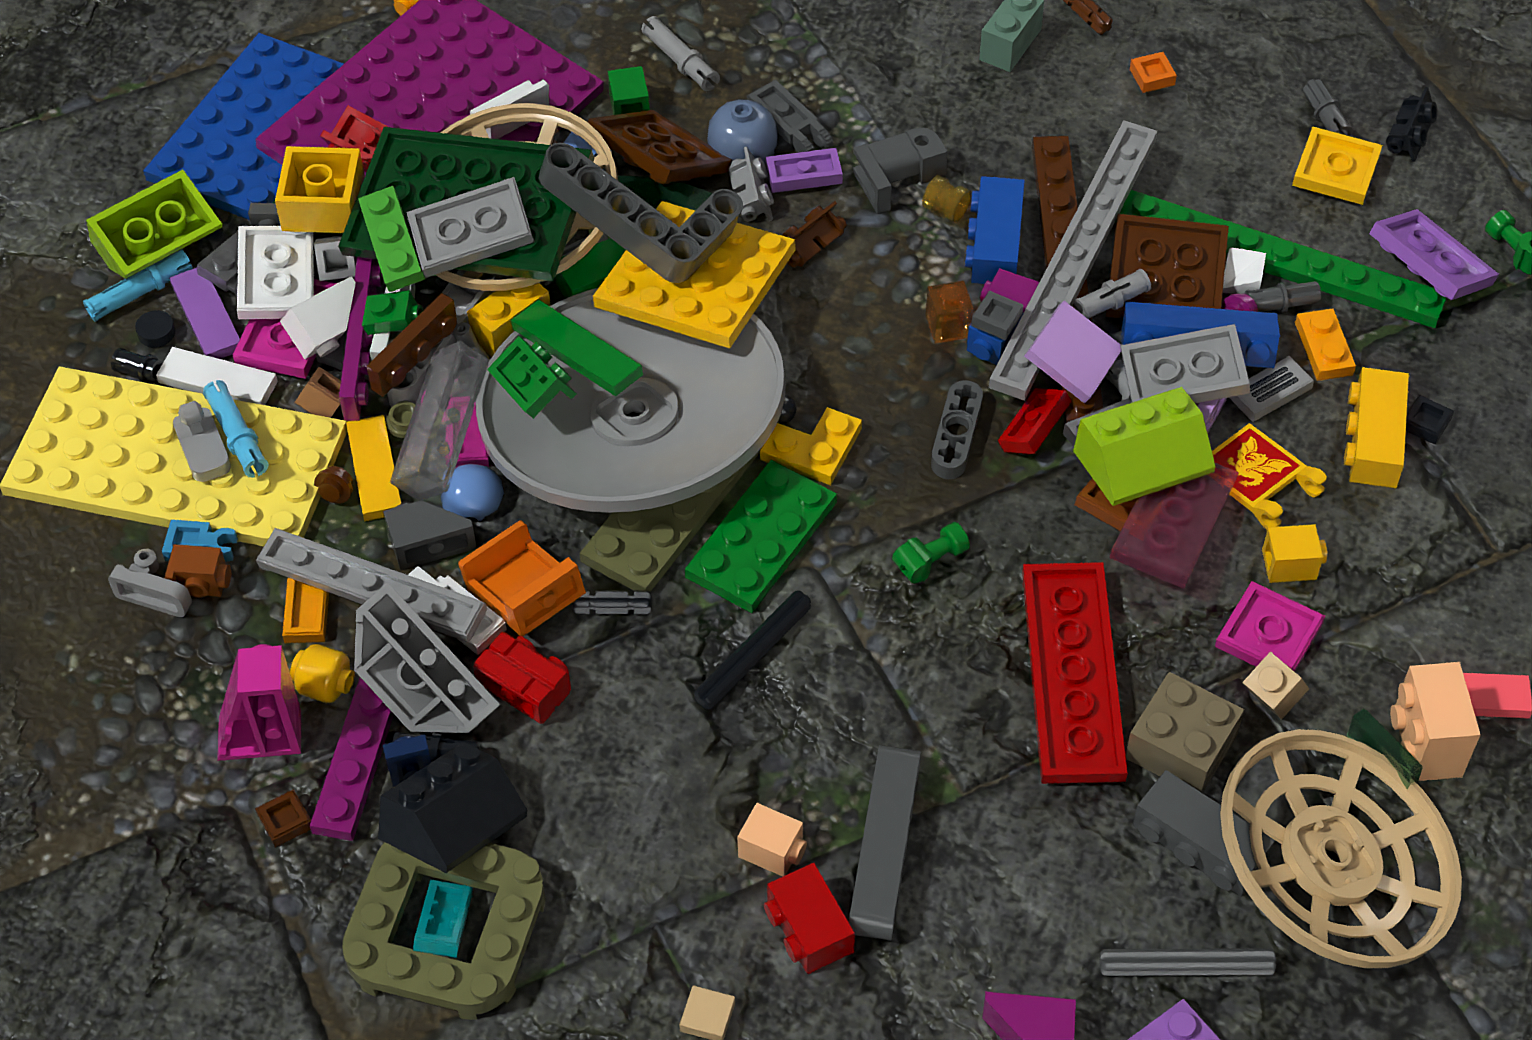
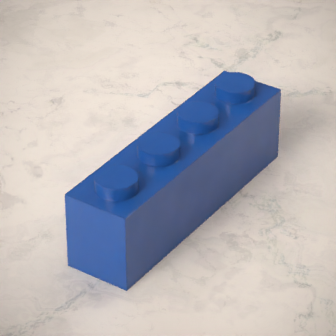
M1125 302L1121 343L1125 345L1235 324L1245 366L1275 368L1280 332L1277 313Z

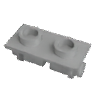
M746 146L744 147L746 158L733 160L728 170L732 188L743 201L740 217L744 221L750 222L755 220L757 215L764 213L769 221H772L770 205L774 204V199L768 185L764 182V178L768 177L767 169L760 157L755 159Z

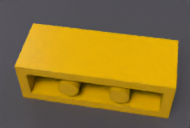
M1362 367L1358 382H1351L1348 404L1354 405V412H1349L1346 435H1352V443L1347 442L1344 454V465L1350 466L1349 482L1397 488L1404 466L1409 373Z

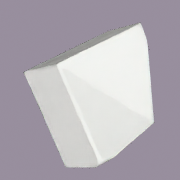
M1229 248L1224 271L1223 293L1244 294L1246 290H1259L1266 253Z

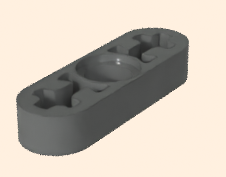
M969 380L958 381L948 391L931 459L933 472L943 479H955L961 476L966 469L983 399V391L975 382ZM963 397H969L966 411L959 410L960 401ZM951 424H962L968 431L962 435H954L946 428ZM948 448L955 449L954 458L951 463L944 462L947 458Z

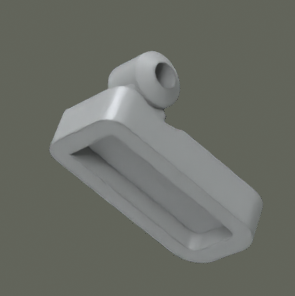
M196 401L180 405L179 416L174 418L173 425L193 478L199 482H206L227 474L230 471L231 464L210 410L202 408Z
M139 550L134 556L135 563L131 564L129 569L119 564L115 566L108 581L113 594L117 598L177 617L185 616L192 604L190 593L184 585L178 582L152 575L159 568V563L153 550Z

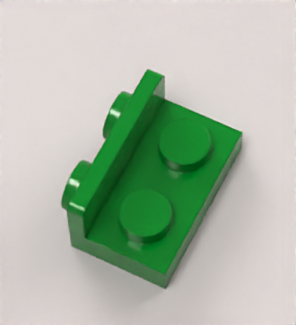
M520 336L487 369L523 411L533 419L560 391L571 400L577 395L568 384L572 377L556 362L552 366L548 363L553 358L549 352L538 342H535L532 346L529 345Z

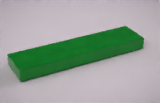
M539 299L511 319L514 331L533 343L538 342L551 355L615 397L644 375L641 364Z

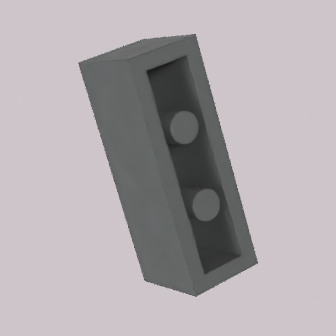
M1165 770L1137 805L1133 826L1138 829L1145 839L1154 843L1158 842L1172 851L1183 864L1195 866L1210 876L1211 880L1221 889L1231 890L1240 897L1246 891L1240 883L1227 854L1222 836L1221 805ZM1233 813L1234 831L1241 854L1250 871L1259 870L1251 849L1250 824ZM1262 832L1263 849L1268 862L1275 840Z

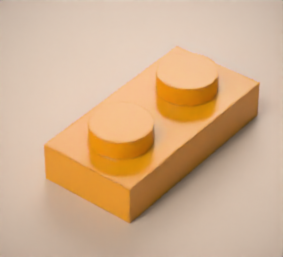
M1334 309L1298 313L1295 325L1316 380L1353 376L1356 365Z

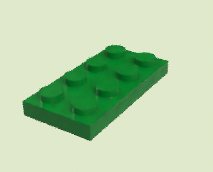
M770 460L685 568V578L753 613L837 503V493Z

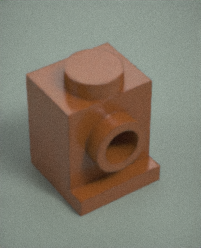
M173 544L164 578L184 585L188 589L190 596L198 598L205 596L221 597L223 588H228L230 585L231 566L225 563L221 548Z

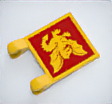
M1250 423L1212 451L1216 466L1215 471L1204 475L1249 509L1265 529H1268V527H1279L1282 522L1278 517L1282 515L1283 509L1278 503L1269 500L1271 497L1295 479L1309 496L1317 497L1325 491V487L1321 484L1327 478L1322 470L1305 465Z

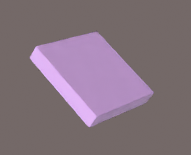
M1063 301L1054 311L1024 357L1083 403H1086L1120 354L1121 344L1066 301Z

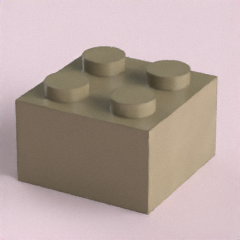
M1168 672L1130 733L1125 755L1126 759L1158 776H1161L1167 770L1203 793L1237 737L1245 709Z

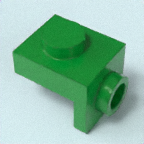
M410 290L370 295L366 298L362 326L367 335L404 330L424 309L422 305L417 304Z

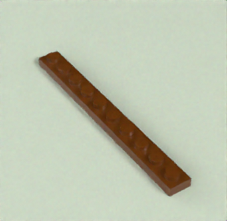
M1068 136L1033 137L1032 140L1046 269L1078 209ZM1087 278L1077 298L1089 294ZM1100 384L1086 403H1083L1060 385V390H1066L1072 401L1063 413L1064 426L1067 422L1103 408Z

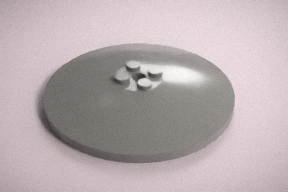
M598 288L568 297L550 307L641 364L643 376L615 397L551 355L553 358L548 363L552 366L556 362L572 377L568 384L577 395L571 400L560 391L533 419L523 411L487 370L518 336L532 346L534 344L514 331L499 346L490 359L478 386L476 417L482 442L495 466L507 479L529 494L552 504L583 511L611 513L652 509L690 498L712 488L742 468L757 454L776 427L785 400L786 381L783 360L778 344L770 330L754 313L729 349L594 307L593 295ZM632 412L637 413V414H641V415L636 416V417H629V416H627L628 414H630V413H632Z

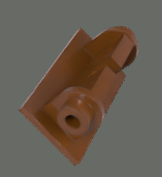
M836 201L825 209L821 205L817 206L804 218L806 223L798 229L793 225L782 234V236L795 239V252L787 262L791 267H802L821 251L820 247L813 241L815 238L825 248L844 234V229L847 227L846 221L841 216H835L831 212L837 205Z

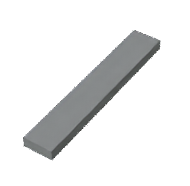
M277 528L273 530L256 559L259 567L360 604L365 603L388 582L430 629L468 643L487 611L485 602Z

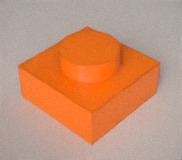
M1164 52L1131 59L1130 71L1142 93L1175 85L1177 75Z

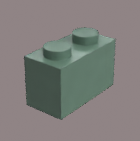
M1004 0L982 29L979 60L1011 72L1041 31L1044 0Z

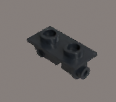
M1428 87L1424 88L1421 97L1412 95L1403 100L1396 117L1397 124H1393L1386 139L1387 149L1390 152L1409 151L1412 162L1416 161L1421 147L1426 145L1428 130L1431 123H1435L1437 119V104L1432 102Z

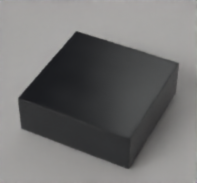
M1418 395L1407 413L1406 431L1436 445L1451 421L1454 410Z

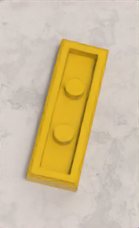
M380 415L360 419V421H348L346 425L364 522L385 518L383 511L395 508L401 504L385 417Z

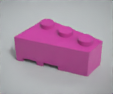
M260 644L253 648L238 649L219 715L217 761L301 754V708L282 645Z

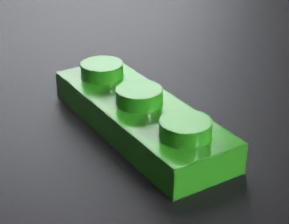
M394 186L358 198L388 291L392 292L425 280Z

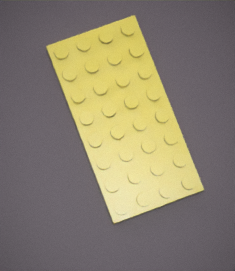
M59 366L0 483V489L5 496L169 528L171 519L210 522L212 532L221 528H231L236 531L238 542L264 546L275 528L304 538L321 497L318 492L319 487L314 486L315 477L320 471L334 466L348 432L346 421L234 400L248 428L253 429L258 436V447L269 464L266 472L258 476L252 465L251 468L255 477L251 478L245 475L237 456L229 451L226 442L227 437L203 393ZM196 401L202 408L210 410L231 464L230 471L227 474L206 482H199L193 478L173 425L174 418L179 416L180 405Z

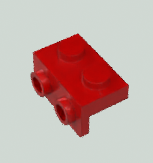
M348 105L333 131L329 133L323 130L320 137L328 144L327 148H360L364 172H367L382 130L388 126Z

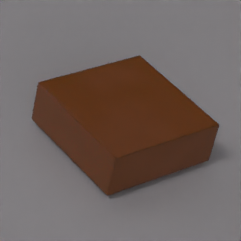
M294 789L255 808L257 816L275 848L311 830V819Z

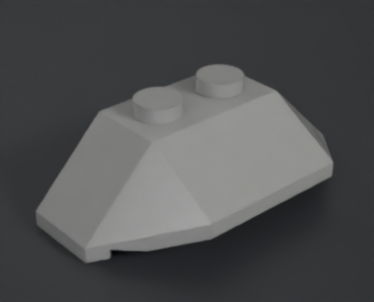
M388 582L356 610L354 671L410 732L470 733L500 706L495 698Z

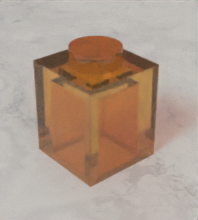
M964 280L928 286L926 318L934 343L968 338V328L972 323L973 306Z

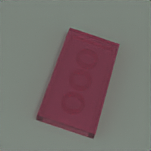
M1215 463L1216 467L1213 473L1139 497L1111 550L1109 558L1185 589L1235 485L1239 472Z

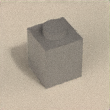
M342 235L316 238L314 249L319 281L348 278L350 276L355 277L357 257L342 255L338 247Z

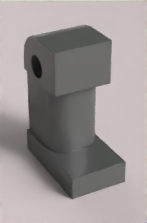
M914 128L893 137L853 148V153L860 165L853 167V173L877 214L890 210V183L917 175L922 184L946 176L948 151L939 136L928 128ZM922 140L927 142L928 144L925 146H919L916 144V142Z

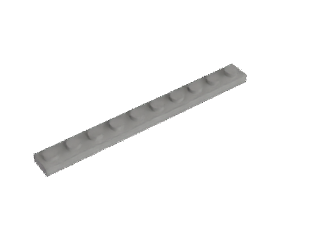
M1123 120L990 377V389L1025 401L1040 368L1025 358L1024 355L1057 307L1063 301L1073 306L1117 219V215L1120 213L1156 142V130Z

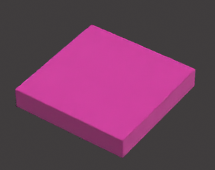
M1251 581L1217 637L1215 647L1255 667L1271 651L1295 672L1322 627L1325 615Z

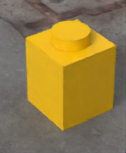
M1316 524L1268 527L1262 552L1269 583L1317 580L1321 564H1325L1327 561V547L1324 540H1319Z

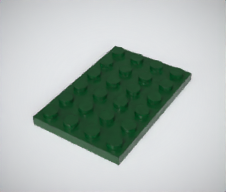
M384 127L338 247L342 255L377 259L358 198L394 186L416 250L406 212L514 177L534 242L454 269L554 281L577 212L545 189L539 180L544 156L550 145ZM575 148L594 162L595 158L592 150Z

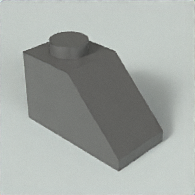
M420 500L410 504H400L395 508L383 511L400 571L477 549L471 520Z

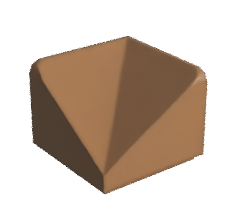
M318 367L294 403L311 414L331 418L340 405L339 392L341 380Z

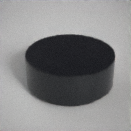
M149 311L140 316L135 325L139 341L147 347H162L168 344L175 336L173 320L164 311Z

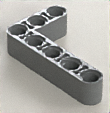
M554 143L548 147L539 173V180L545 189L665 280L673 283L686 281L732 234L743 209V201L736 192L729 189H720L715 191L678 227L567 143Z

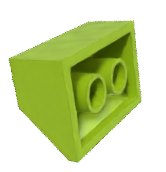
M183 169L86 220L90 242L109 269L125 279L222 228L221 221Z
M1183 387L1080 419L1073 452L1112 506L1215 471L1216 466L1203 413Z

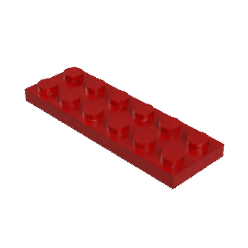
M1104 562L1023 564L1022 578L1041 784L1126 782L1128 773Z

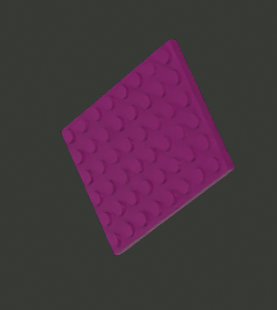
M419 0L256 138V147L281 165L283 164L286 146L328 147V144L320 135L323 130L329 133L333 131L348 105L388 127L441 133L453 123L469 116L470 110L527 80L533 85L541 80H545L549 84V106H554L577 115L603 92L604 81L477 0ZM528 122L498 139L533 142L539 136L543 123Z

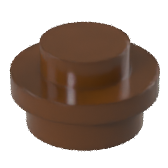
M330 466L320 471L315 477L314 486L319 487V495L326 501L344 503L352 495L353 479L341 467Z

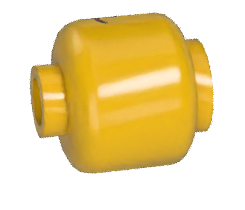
M312 644L305 650H300L294 657L290 668V675L297 692L300 695L324 703H332L342 693L347 694L355 678V672L350 670V659L346 653L320 644Z

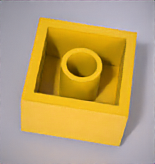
M286 146L275 198L282 231L344 232L365 177L360 148Z

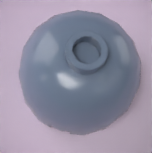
M738 99L727 102L718 108L709 121L707 140L708 145L722 155L732 159V161L735 159H745L744 147L747 146L755 159L760 157L764 164H766V157L774 156L775 148L778 143V130L772 114L763 105L752 100Z

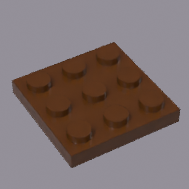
M654 110L589 118L588 123L600 133L610 150H614L622 155L623 160L629 165L646 170L650 173L651 179L661 184H670L671 182L681 180L690 181L692 178L711 177L715 174L726 173L732 162L731 158L722 155L704 141Z
M1118 214L1110 280L1115 282L1136 272L1138 269H1143L1151 282L1150 291L1144 292L1125 302L1221 309L1229 226ZM1125 302L1124 306L1117 310L1112 308L1106 310V317L1123 318Z

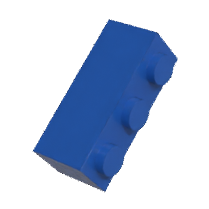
M981 176L980 191L972 190L970 212L977 213V218L969 219L968 240H975L974 246L967 245L965 267L972 268L971 283L985 284L987 280L992 282L999 268L1017 274L1025 180Z

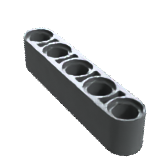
M879 745L849 917V924L855 935L892 941L918 782L921 751Z

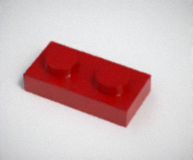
M1035 388L998 439L1003 451L1035 454L1072 402L1067 391Z

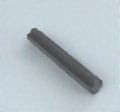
M1271 948L1104 949L1100 953L1099 964L1101 974L1104 976L1272 975L1276 969V956Z

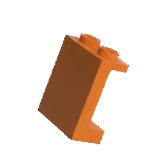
M522 520L498 534L458 563L467 590L478 600L485 602L487 607L504 619L506 624L522 637L586 593L578 565L569 557L562 562H558L532 540L527 524Z

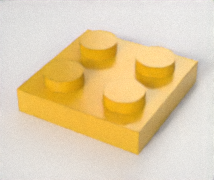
M1312 127L1292 186L1363 205L1383 145Z

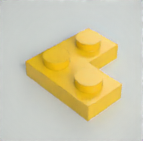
M827 407L812 435L777 423L770 437L760 450V460L768 463L770 460H773L800 475L831 486L862 430V419Z

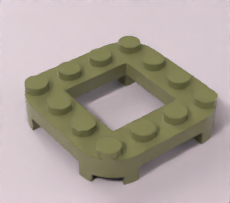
M384 842L376 854L343 938V955L352 978L360 985L361 990L369 995L376 997L378 991L449 1008L458 1011L461 1019L475 1020L477 1019V1014L491 1011L503 1002L508 1004L516 991L515 979L539 911L544 912L545 891L539 864L534 858L519 850L489 843L451 871L444 873ZM423 875L496 893L471 964L431 953L413 951L411 948L392 944L415 882H421Z

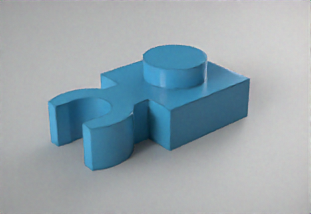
M171 519L162 554L164 560L169 561L173 544L221 548L225 562L232 561L234 556L231 547H222V545L225 543H237L238 537L236 531L231 528H221L212 532L210 522Z

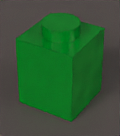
M642 66L608 71L609 95L613 115L650 110L649 95Z

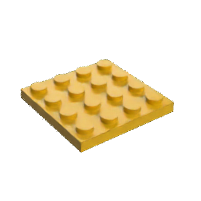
M661 201L656 208L657 211L678 227L695 212V210ZM737 223L732 234L686 281L681 283L665 280L626 250L593 295L594 307L730 349L795 252V239Z

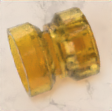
M937 175L931 180L925 190L922 206L931 212H943L945 219L957 223L968 209L972 192L963 186L954 187L949 179Z

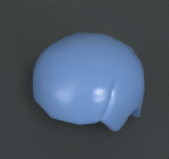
M478 464L458 466L449 473L441 493L443 509L462 517H473L478 521H482L485 516L498 510L504 495L502 481L496 472L487 466Z

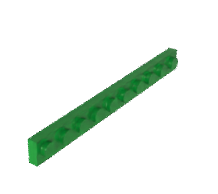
M1134 190L1130 191L1119 213L1227 225L1229 228L1226 260L1229 248L1266 253L1263 269L1265 273L1298 284L1315 281L1319 283L1322 292L1432 328L1436 327L1447 299L1438 294L1433 287Z

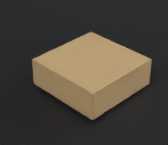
M692 986L679 1024L680 1032L709 1040H724L735 1006V997Z

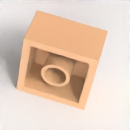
M1460 662L1409 666L1404 683L1399 684L1397 702L1391 706L1390 711L1392 726L1394 730H1399L1402 739L1400 744L1401 761L1404 766H1409L1411 777L1414 781L1462 778L1481 734Z

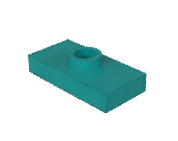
M430 880L414 938L413 951L457 958L472 899L473 887Z

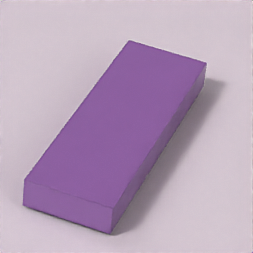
M197 268L169 277L171 286L204 355L218 359L232 355L240 338L213 283L199 276Z

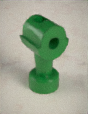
M1507 210L1497 212L1486 224L1485 232L1494 240L1504 239L1515 251L1513 265L1516 270L1520 269L1522 272L1532 275V232L1523 234L1514 227L1516 219Z
M952 522L941 529L940 538L927 544H923L917 537L908 539L906 543L895 550L892 561L911 583L916 584L921 581L924 582L929 577L933 562L948 552L954 556L960 555L969 550L970 542L961 525L957 522Z

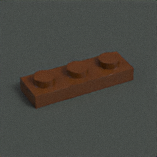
M441 293L367 365L371 390L384 397L393 387L402 383L406 374L418 362H422L428 357L432 348L454 331L458 323L452 298Z

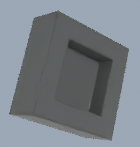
M989 291L973 314L971 326L1006 340L1023 314V304Z

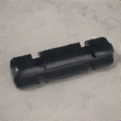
M585 590L586 593L572 602L573 611L576 614H590V610H596V614H628V610H634V614H649L651 612L652 597L651 593L645 590H634V594H628V590H596V594H590V590Z

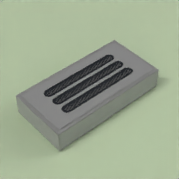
M1288 356L1277 362L1275 368H1267L1249 378V394L1229 398L1254 422L1311 390L1314 380Z

